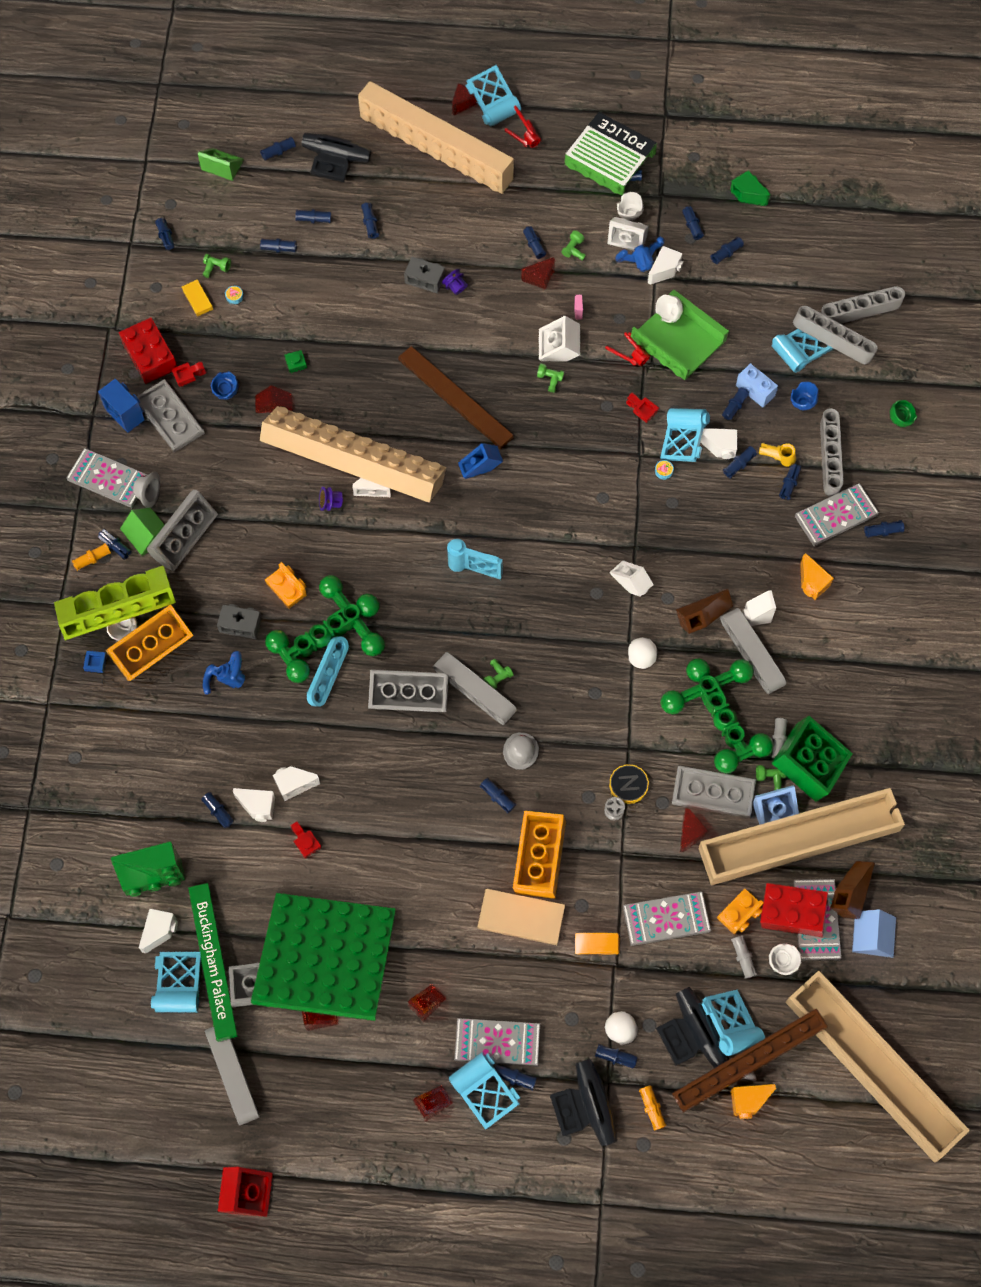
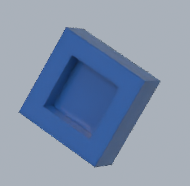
M86 651L84 671L104 673L107 658L106 652Z

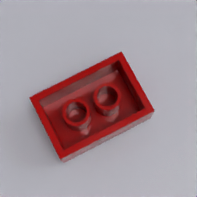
M151 317L119 332L121 341L145 384L171 373L172 369L177 367L174 356Z
M766 883L760 921L761 927L823 938L829 899L828 892Z

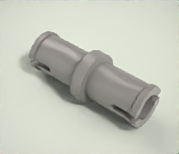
M783 718L775 719L774 735H772L774 744L772 758L776 757L788 738L786 736L787 720Z
M744 935L731 939L738 956L736 960L740 962L745 979L758 975L751 959L753 957L752 953H749L744 940Z

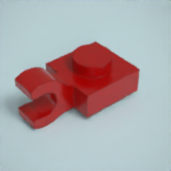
M198 362L193 366L185 363L172 369L179 387L195 381L194 376L196 375L202 376L206 374L202 362Z
M633 393L627 397L626 404L634 408L633 413L646 423L659 410V407L646 397L640 400Z
M297 821L290 825L292 831L297 836V839L293 842L304 858H307L321 848V845L310 830L304 833Z

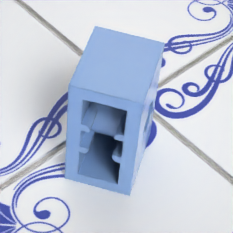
M751 363L738 375L736 383L738 388L742 387L748 390V396L761 407L766 406L775 397L778 387L777 384Z

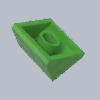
M214 148L198 152L201 170L232 181L243 163V158Z
M151 508L135 509L130 512L120 530L140 555L144 556L148 553L147 547L163 528L164 523Z

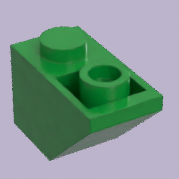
M749 170L732 180L730 191L741 203L762 206L768 204L770 196L768 189L763 187L757 177L752 175Z

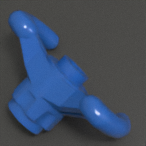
M658 237L657 242L652 243L649 247L640 245L634 248L635 251L632 254H628V251L624 249L615 256V260L617 262H634L641 272L650 270L654 264L652 255L656 249H659L665 243V239Z
M234 651L231 654L228 663L219 667L211 664L206 668L203 678V691L206 695L211 693L210 679L212 675H216L219 682L232 688L242 686L245 675L240 670L242 656L239 651Z

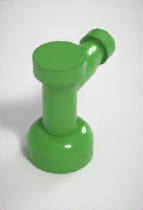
M573 231L570 235L571 241L566 248L562 249L561 253L568 258L574 255L583 261L586 254L581 253L574 247L576 244L583 242L584 236L578 231Z
M205 254L203 263L206 264L202 275L209 278L214 265L219 266L222 271L228 272L231 266V259L224 257L221 260L211 257L210 254Z
M540 363L537 373L538 378H543L544 376L551 377L548 391L552 393L555 392L558 381L562 382L564 371L558 372L547 369V366Z
M493 659L490 664L498 674L494 677L487 676L484 678V681L493 689H496L497 683L507 677L511 678L513 672L508 666L503 668L496 659Z
M762 765L756 766L757 781H764L766 777H773L774 790L781 789V779H785L786 776L780 770L765 769Z

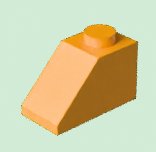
M805 553L800 563L801 588L807 596L816 600L831 586L834 578Z
M775 1084L733 1087L731 1096L734 1116H740V1119L752 1118V1115L758 1112L776 1089Z

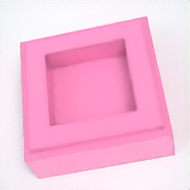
M576 295L574 300L576 320H582L583 316L582 295Z

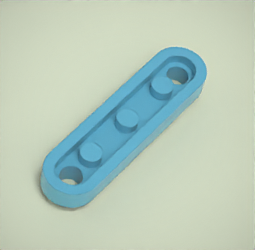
M333 637L327 646L307 692V701L311 706L324 705L349 648L348 641L344 637Z

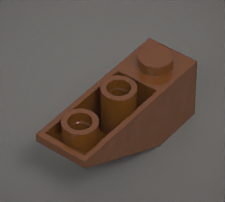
M726 589L676 609L680 626L690 634L710 625L732 608L733 604L729 590Z
M856 861L835 889L830 908L842 918L860 919L875 865L874 862Z

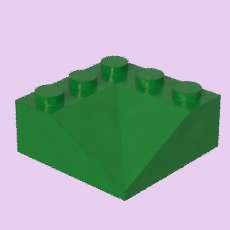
M807 716L795 725L772 764L817 802L830 793L853 753L812 717Z
M171 841L111 857L113 867L126 896H139L142 894L141 892L147 890L151 892L158 891L166 885L177 886L181 884V881L186 880L181 857Z

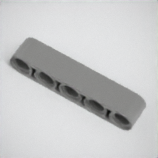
M896 286L828 303L822 307L821 313L842 324L889 312L901 307L905 291L901 287Z
M801 306L793 320L794 326L862 364H869L877 352V345L873 341L811 307Z
M832 408L824 411L820 422L824 493L829 497L840 493L843 485L840 416L838 411Z
M736 608L722 615L720 620L744 660L752 664L754 675L764 691L770 694L786 685L784 676L742 611Z
M445 652L433 665V669L437 673H448L449 683L500 724L505 725L517 711L510 701L451 654Z
M214 1027L206 1029L205 1033L239 1126L260 1118L232 1040L227 1039L217 1042Z

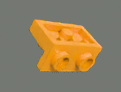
M281 562L278 564L279 569L266 578L265 583L290 609L306 596V585L300 578L297 580L290 566H285Z
M744 889L718 915L717 919L734 935L738 931L742 933L750 925L748 921L752 917L756 919L762 913L763 901H758Z

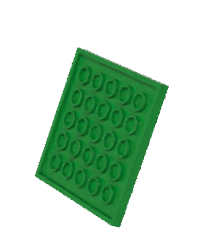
M276 893L251 1004L376 1021L396 908Z

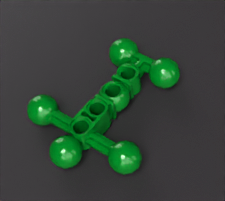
M333 575L325 576L320 581L319 591L325 598L333 599L340 610L330 615L327 621H323V624L313 625L308 633L306 631L305 635L296 637L294 646L288 648L289 637L282 630L271 631L265 639L266 648L270 652L281 656L287 665L286 675L294 683L305 682L310 675L309 665L304 660L296 659L298 656L303 658L309 657L313 651H317V648L326 647L333 637H340L353 628L362 638V651L368 656H378L385 648V641L378 633L370 632L361 619V615L369 618L375 616L378 612L380 603L377 597L366 593L357 599L356 605L350 604L342 593L343 584L341 580ZM351 613L356 614L353 618L347 617ZM333 624H340L338 628L331 627ZM317 634H324L322 638H316ZM302 644H308L304 649L299 648Z
M700 658L693 659L688 663L686 673L691 681L699 684L681 693L675 690L667 691L661 697L660 704L662 709L671 715L678 714L685 707V703L701 697L707 710L711 713L714 726L719 731H722V737L725 736V743L736 750L723 749L715 755L714 764L719 772L725 774L732 773L737 769L739 762L753 755L763 758L771 754L774 744L771 737L764 733L755 734L751 737L749 745L746 746L743 741L744 730L739 726L740 723L736 713L729 708V703L726 704L725 695L720 688L733 681L740 684L747 683L754 674L752 664L744 659L736 660L731 664L729 671L712 677L710 676V666L705 660ZM708 684L712 688L708 690L705 689L703 685ZM712 701H718L721 705L715 706L712 704ZM727 717L730 720V722L725 723L721 720V718ZM730 734L738 735L739 739H732Z

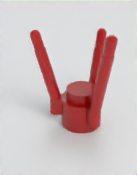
M515 105V111L528 130L524 133L525 138L522 139L507 128L504 130L520 141L525 147L529 145L530 148H534L541 142V138L529 119L526 121Z
M625 332L624 335L635 347L631 354L633 358L608 346L605 347L606 350L627 360L633 366L637 364L643 366L650 358V355L632 339L631 332Z

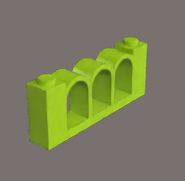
M164 565L145 571L146 574L133 575L123 583L114 582L107 584L97 592L87 591L78 594L74 598L71 596L54 602L58 624L64 639L68 640L176 603Z

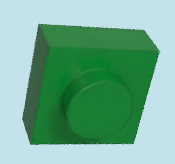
M302 350L284 355L289 373L307 369Z

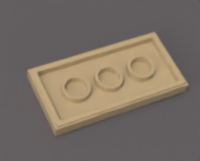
M486 889L477 929L557 945L565 905Z

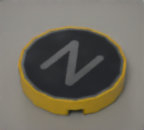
M626 764L613 771L610 777L609 788L614 797L622 799L624 803L633 804L639 802L646 795L649 780L641 768Z

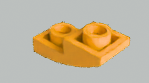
M575 933V954H619V934Z

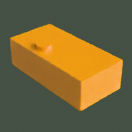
M170 604L106 649V652L126 679L131 681L190 639L193 634Z
M524 811L513 883L516 895L556 898L566 826L564 815Z

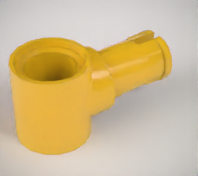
M765 443L761 444L760 455L773 457L787 467L795 464L796 452L793 445L783 444L776 447Z

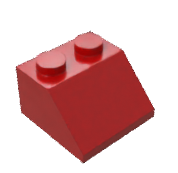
M223 1167L218 1212L267 1217L273 1173L243 1167Z

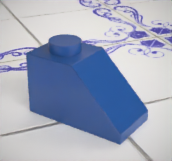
M482 443L459 461L458 464L463 478L467 479L492 471L503 460L497 446Z

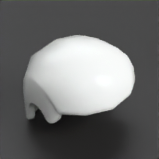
M636 192L623 194L621 202L617 204L619 216L626 220H635L642 214L644 209L641 195Z
M662 295L656 302V314H659L664 322H676L683 313L681 300L676 296Z
M133 617L106 626L107 633L112 639L119 641L137 628V620Z
M647 638L634 639L628 648L630 663L642 669L651 667L657 658L656 645Z
M778 944L772 948L769 954V964L775 972L782 975H790L798 970L801 964V954L793 945Z
M619 1011L612 1013L608 1017L605 1031L612 1041L620 1045H626L636 1038L638 1027L635 1019L630 1014Z

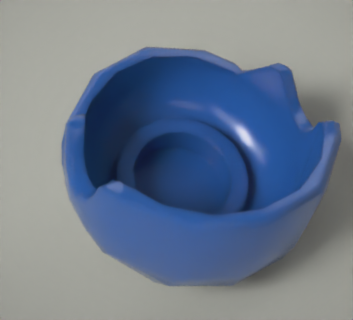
M219 372L212 379V393L219 399H231L237 394L239 388L238 380L231 372Z
M800 382L798 388L792 390L791 403L795 408L805 411L817 404L819 389L816 384Z

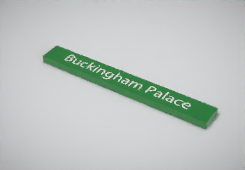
M205 883L189 887L188 890L216 1041L219 1042L238 1037L210 888L209 884Z

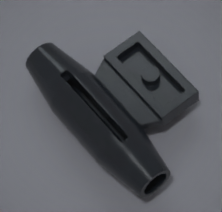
M304 133L302 138V147L318 153L313 161L311 175L344 182L349 169L348 161L369 163L371 157L370 148L352 140L315 133Z
M688 987L676 993L683 1019L674 1018L656 1028L674 1065L677 1066L693 1058L699 1049L713 1068L728 1061V1056L719 1048L720 1036L710 1015H706L702 1002L694 991Z
M588 1059L576 1063L579 1090L569 1088L550 1094L562 1136L582 1131L590 1123L602 1147L618 1142L611 1105L603 1081L592 1060Z

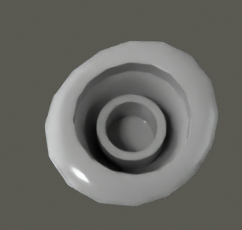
M152 472L148 476L138 477L133 486L134 495L141 500L142 505L146 508H151L156 503L160 489L158 473Z
M520 732L511 735L506 740L503 748V755L507 764L514 769L520 770L530 767L536 761L539 753L538 743L534 737Z

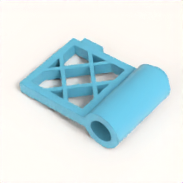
M497 65L466 81L468 83L466 84L467 90L470 95L474 94L484 115L482 118L486 125L493 126L516 114L515 105L521 111L519 101L511 93ZM495 72L498 77L497 82L487 80L488 75ZM476 80L484 82L482 90L475 88L473 82ZM486 83L495 86L493 94L484 91ZM497 87L504 89L507 95L503 97L496 95ZM483 94L492 97L491 103L486 106L482 100Z
M799 329L788 335L779 334L772 340V348L794 373L799 372L808 363L834 349L829 345L825 348L819 347L818 339ZM793 337L803 338L802 343L795 342ZM805 340H815V346L805 344ZM804 349L814 350V354L809 357L804 352Z
M669 409L667 413L668 426L660 457L661 460L696 462V459L700 458L702 450L700 441L703 428L710 422V415L707 413V410ZM672 430L680 431L681 434L672 440ZM692 431H697L696 436L689 441L686 436ZM685 438L688 443L679 449L676 443ZM673 446L678 450L672 455H667L668 450ZM691 446L693 448L692 455L684 456L683 452Z
M453 539L448 543V565L451 570L459 572L468 569L501 580L503 575V559L466 548V544L460 539Z
M160 952V956H156L155 969H158L157 992L155 996L151 997V1008H155L156 1013L198 1012L201 968L200 952ZM165 958H174L177 961L169 970L164 966ZM188 958H196V964L191 969H188L183 964ZM181 965L186 973L177 979L172 972ZM169 975L176 981L170 987H162L163 980ZM190 975L194 979V987H185L181 982Z
M738 990L708 996L703 999L702 1006L706 1015H710L720 1036L719 1048L725 1055L730 1056L741 1053L765 1039L762 1029L755 1027ZM728 998H734L737 1004L736 1007L727 1003ZM715 1001L720 1004V1011L715 1009L711 1002ZM725 1008L734 1013L733 1018L724 1014ZM737 1016L742 1017L746 1025L737 1022ZM722 1019L731 1024L729 1029H724L721 1023Z
M481 1052L449 1076V1080L486 1130L520 1104L518 1099L521 1097L514 1088H508L493 1066L495 1061L489 1053ZM492 1076L499 1083L498 1091L486 1089L487 1080ZM482 1083H484V1084H483V1089H482V1088H477V1087H479ZM473 1090L482 1091L481 1104L473 1103L468 1094ZM485 1092L497 1094L495 1106L484 1104ZM500 1095L509 1096L513 1104L507 1108L498 1107ZM483 1107L495 1109L494 1118L488 1123L482 1116ZM498 1110H503L500 1114L497 1115Z

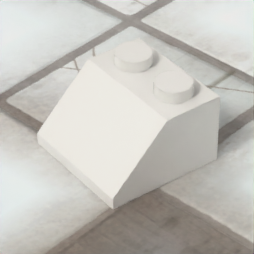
M614 217L609 224L608 244L635 251L634 248L644 245L648 226L628 221L624 218Z
M563 316L539 329L540 361L567 362L580 355L579 323L567 316Z

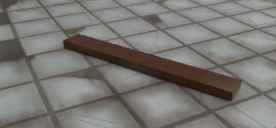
M412 346L398 357V360L500 450L513 439L512 433Z
M816 1008L673 1092L672 1095L684 1113L827 1029L828 1025Z

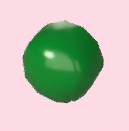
M898 400L890 408V419L898 427L910 426L917 419L916 409L909 401Z

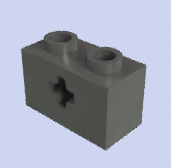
M411 257L404 272L405 284L437 294L445 278V267L438 263L425 261L422 258Z
M234 604L222 605L217 627L219 633L257 639L262 618L260 612L254 608L243 609Z

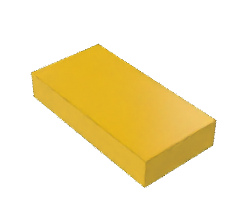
M198 280L182 286V290L197 317L213 310Z

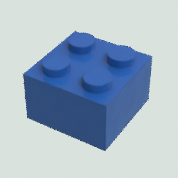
M115 378L98 391L105 410L127 433L144 421L142 414L144 411L139 405L141 403L135 394L131 395L129 393L128 387L123 382L119 383Z

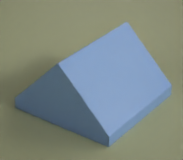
M794 785L756 795L752 804L759 825L799 814Z
M880 909L862 911L860 919H854L852 952L893 958L896 917Z

